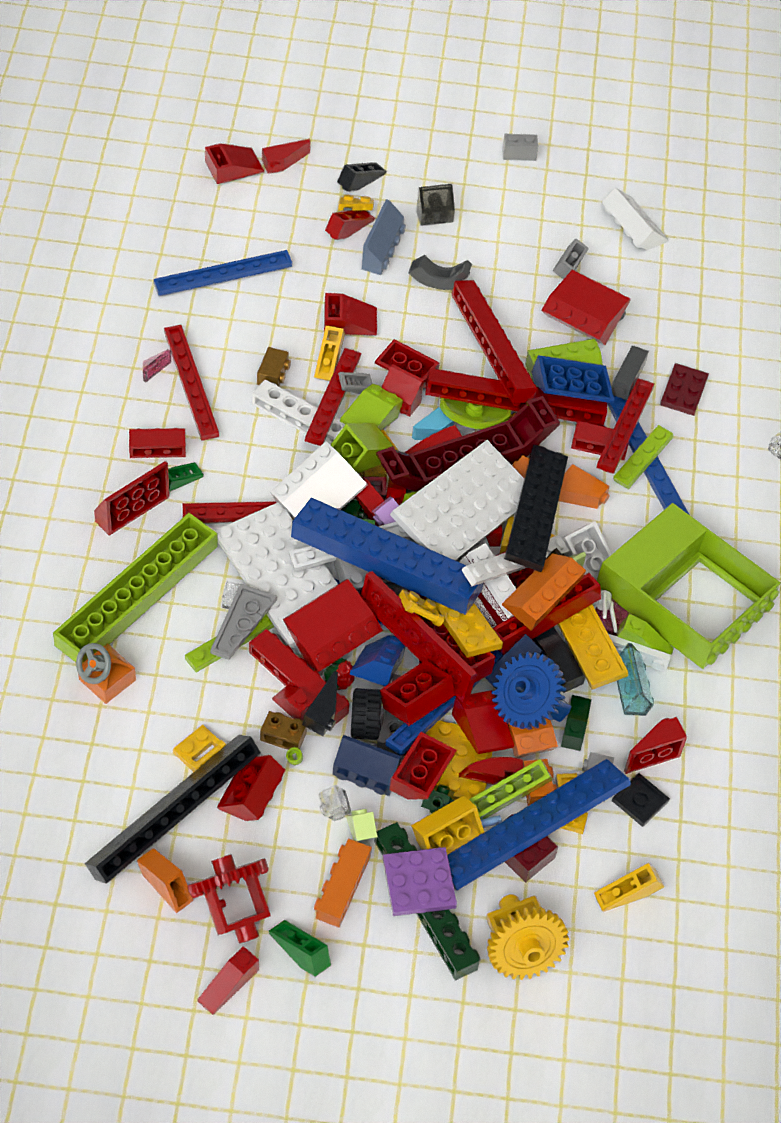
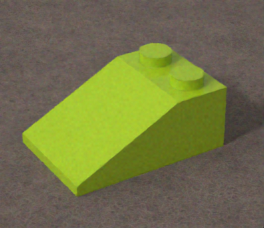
M373 383L362 391L340 418V422L345 425L346 423H375L381 431L398 418L403 400Z

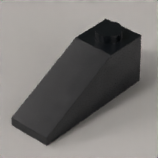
M376 162L346 164L337 182L345 191L360 190L385 175L387 171Z
M336 671L332 673L303 718L302 725L321 736H324L327 730L331 731L336 723V720H334L338 672Z

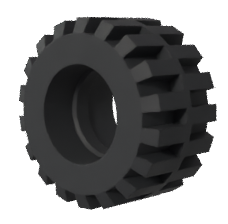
M355 688L353 691L350 734L352 738L364 740L378 739L382 698L379 689Z

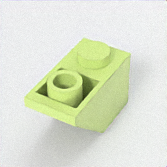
M367 809L351 811L352 815L346 816L354 841L377 837L373 812H367Z

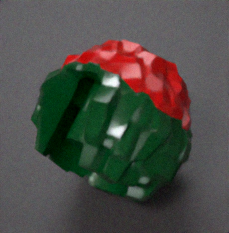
M341 658L326 667L324 671L325 682L336 671L338 672L337 690H346L355 680V676L350 675L353 667L351 662Z

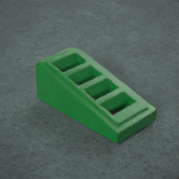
M195 462L168 468L169 491L180 488L204 476Z

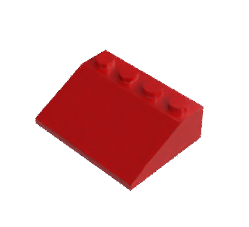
M571 270L549 295L541 311L548 317L606 345L631 298Z
M164 461L105 498L94 510L95 522L108 536L169 498L168 462Z
M349 579L342 581L283 619L307 665L317 672L383 631L374 613Z

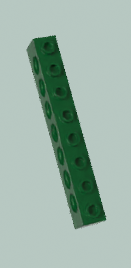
M398 822L378 830L377 837L374 838V842L382 856L385 854L417 851L416 847L408 841L406 830L401 828ZM394 846H399V847H401L402 849H395V848H393V847H394ZM449 909L416 913L455 981L478 970L480 962L479 953L476 949H472L469 944V937L465 931L462 932L459 927V920L454 913L452 914ZM438 914L441 915L443 918L437 919L433 915ZM450 932L453 936H446L444 933ZM461 950L463 954H456L454 951Z

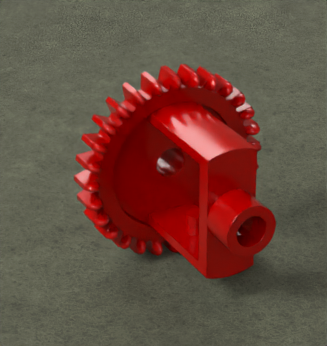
M232 854L211 861L216 875L187 885L191 897L196 898L204 894L217 935L235 930L239 944L260 937L255 922L271 916L258 879L260 874L263 875L269 870L266 859H260L236 867ZM240 878H243L246 881L256 914L227 924L222 908L226 907V902L224 899L219 900L216 892L217 886L222 890L225 883L230 887L232 881L235 880L239 884Z

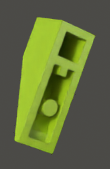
M629 613L620 624L617 637L672 655L674 648L646 621Z

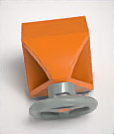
M96 643L87 644L77 655L76 668L79 680L105 704L136 681L135 667L109 644H106L104 647ZM86 653L88 659L82 663L83 657Z

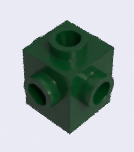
M436 785L429 798L423 799L421 807L430 810V813H434L455 801L456 799H453L455 792L451 791L446 785Z

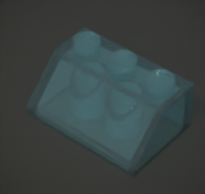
M628 643L620 653V657L628 670L629 676L617 680L624 715L646 716L654 706V699L650 692V682L646 675V665L643 662L641 653L632 643Z

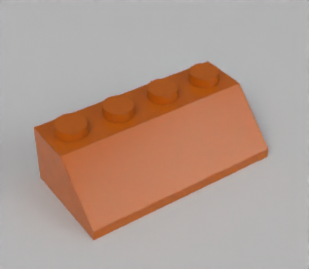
M551 554L545 560L542 572L535 570L502 603V606L532 631L582 580L586 570L571 557Z

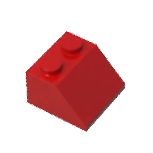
M392 364L382 384V388L403 400L400 413L410 417L421 404L424 379Z

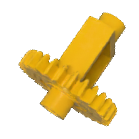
M513 894L504 896L499 902L500 909L487 913V922L492 931L490 932L491 939H488L487 942L488 957L494 969H497L499 974L503 972L504 977L510 975L512 979H515L519 976L520 980H523L525 975H528V978L532 979L533 973L539 977L541 970L547 973V967H556L554 961L560 962L561 958L559 955L566 954L564 948L569 946L567 943L569 940L568 930L563 920L556 913L553 914L551 910L545 911L535 895L521 901Z

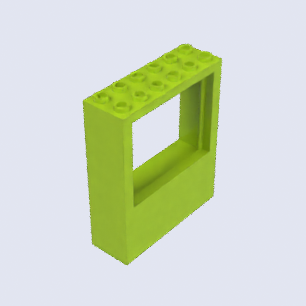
M674 503L669 505L603 561L597 577L601 590L609 591L612 594L613 601L630 614L646 621L670 645L702 669L708 664L712 665L720 653L723 655L731 643L735 644L743 632L747 633L754 621L757 623L765 611L769 612L775 604L773 600L779 595L780 591L778 589L781 582ZM699 562L754 602L712 642L708 641L656 601Z

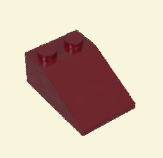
M546 836L508 859L505 863L526 883L555 859L558 846Z

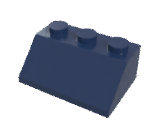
M343 735L333 764L332 775L340 780L353 782L359 787L374 790L377 794L390 796L392 792L390 791L391 778L400 765L401 756Z

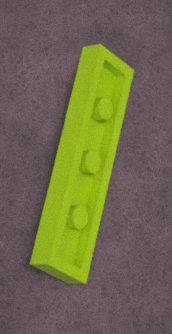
M658 425L613 476L614 481L629 490L673 439V433Z

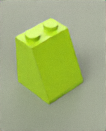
M346 423L331 443V446L357 473L380 465L381 462L376 456V452L393 446L375 423Z

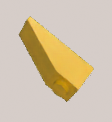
M326 326L314 378L330 381L341 353L345 336L344 329Z
M647 863L594 892V895L601 910L605 912L648 897L664 888V885L656 869L650 863Z

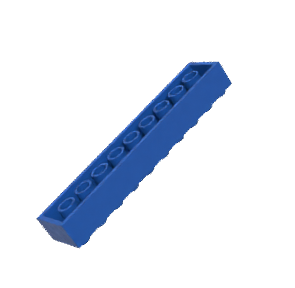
M312 497L292 521V538L363 570L373 571L381 578L464 615L467 614L483 590L484 583L471 586L462 572L466 565Z

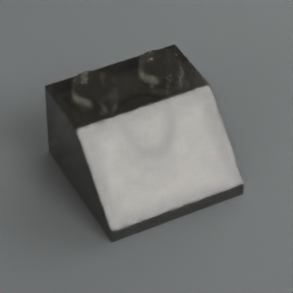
M452 184L419 187L416 212L420 226L454 222L455 206Z

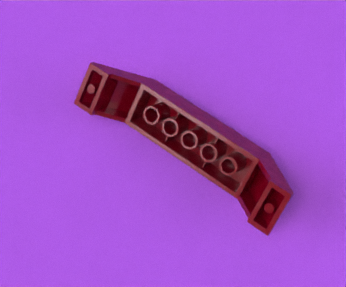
M540 396L526 401V405L508 421L411 454L397 451L392 446L377 451L376 456L392 483L417 492L486 440L512 465L522 455L527 457L531 453L533 445L542 443L560 425V421L545 398Z

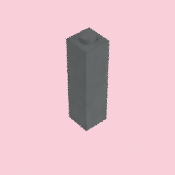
M632 345L612 385L614 396L625 400L628 399L645 366L649 351Z

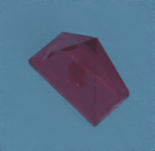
M169 349L143 361V381L145 383L171 363V351Z

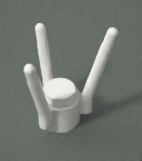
M601 590V599L592 605L594 609L598 607L599 610L603 611V619L607 618V610H610L614 633H617L614 602L611 601L612 594L609 591Z

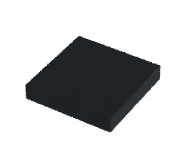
M638 773L630 781L631 785L618 792L612 798V802L643 827L669 802L670 798Z

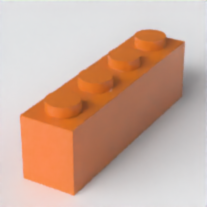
M349 838L346 845H341L338 852V857L340 858L337 863H333L330 870L332 876L323 885L322 892L324 894L322 898L316 900L314 906L316 919L340 928L370 860L372 847Z

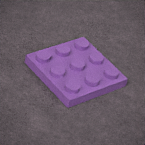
M446 847L383 855L382 859L393 916L456 909L457 902Z

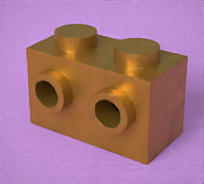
M271 347L267 348L257 372V385H260L264 380L275 383L278 387L280 383H284L285 371L289 370L291 365L289 352Z
M269 711L260 730V741L286 750L293 747L300 749L307 734V727L302 725L303 721L300 719H293L282 713Z

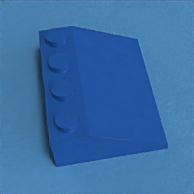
M538 355L532 369L534 384L544 393L614 403L613 392L605 365Z

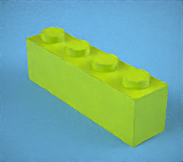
M539 759L469 800L477 807L480 820L551 782L553 778L544 762Z

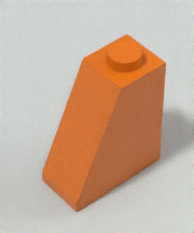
M572 464L564 474L559 501L597 509L609 499L608 491L610 486Z
M153 848L137 859L142 875L176 913L194 901L189 893L182 870Z

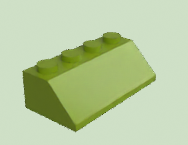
M596 339L528 350L526 367L532 381V369L538 355L603 365L601 351Z

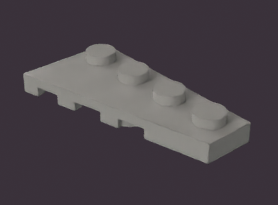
M240 584L212 645L211 654L230 660L277 601V596Z

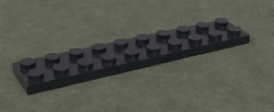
M533 445L504 557L505 560L542 572L568 456L560 452L551 451L543 446Z

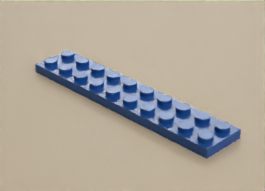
M605 759L447 855L453 887L456 890L461 889L631 785L630 779L608 759Z

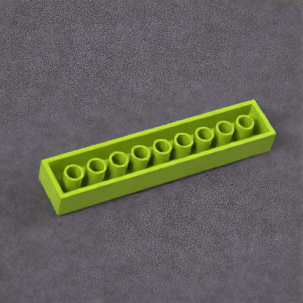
M188 513L53 632L54 646L76 662L79 651L85 645L96 643L104 647L106 644L112 643L218 547V533ZM86 653L83 657L82 663L88 659Z

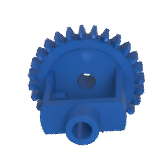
M527 652L526 657L520 653L519 660L512 657V664L507 661L505 662L507 669L500 668L502 676L496 675L495 677L499 682L493 683L498 689L492 691V694L497 696L492 701L498 704L494 708L500 711L498 715L504 718L503 721L510 723L513 727L531 730L532 726L536 729L539 728V723L546 725L545 718L549 720L554 719L558 722L566 718L572 706L564 701L565 696L560 694V692L566 691L565 687L560 686L566 681L563 678H559L563 676V672L559 670V666L552 659L543 654L540 656L537 652H534V654Z

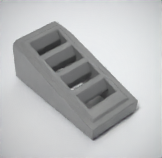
M338 373L341 387L344 391L361 394L364 389L372 384L370 374Z

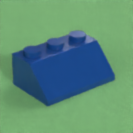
M390 635L366 645L352 667L350 675L382 686L390 684L393 675L402 662L406 646L396 636Z

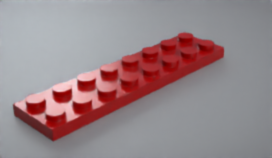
M373 571L367 573L361 597L375 617L421 662L427 660L452 676L455 696L462 703L468 700L477 672L446 641L437 635L419 615L414 612H407L401 599Z

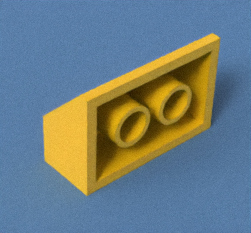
M464 795L411 825L421 850L446 847L447 855L484 833L477 807Z

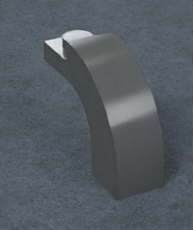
M423 255L412 261L408 273L425 286L439 290H452L455 281H462L470 275L472 263L466 260L454 267L447 268L436 265L426 255Z

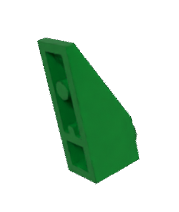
M283 920L269 930L270 936L295 963L314 977L331 966L328 945L288 921Z

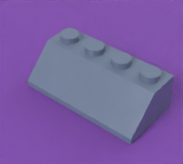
M388 199L385 200L363 245L361 270L381 275L383 270L388 268L389 258L393 257L394 247L398 246L400 234H404L406 228L404 216Z

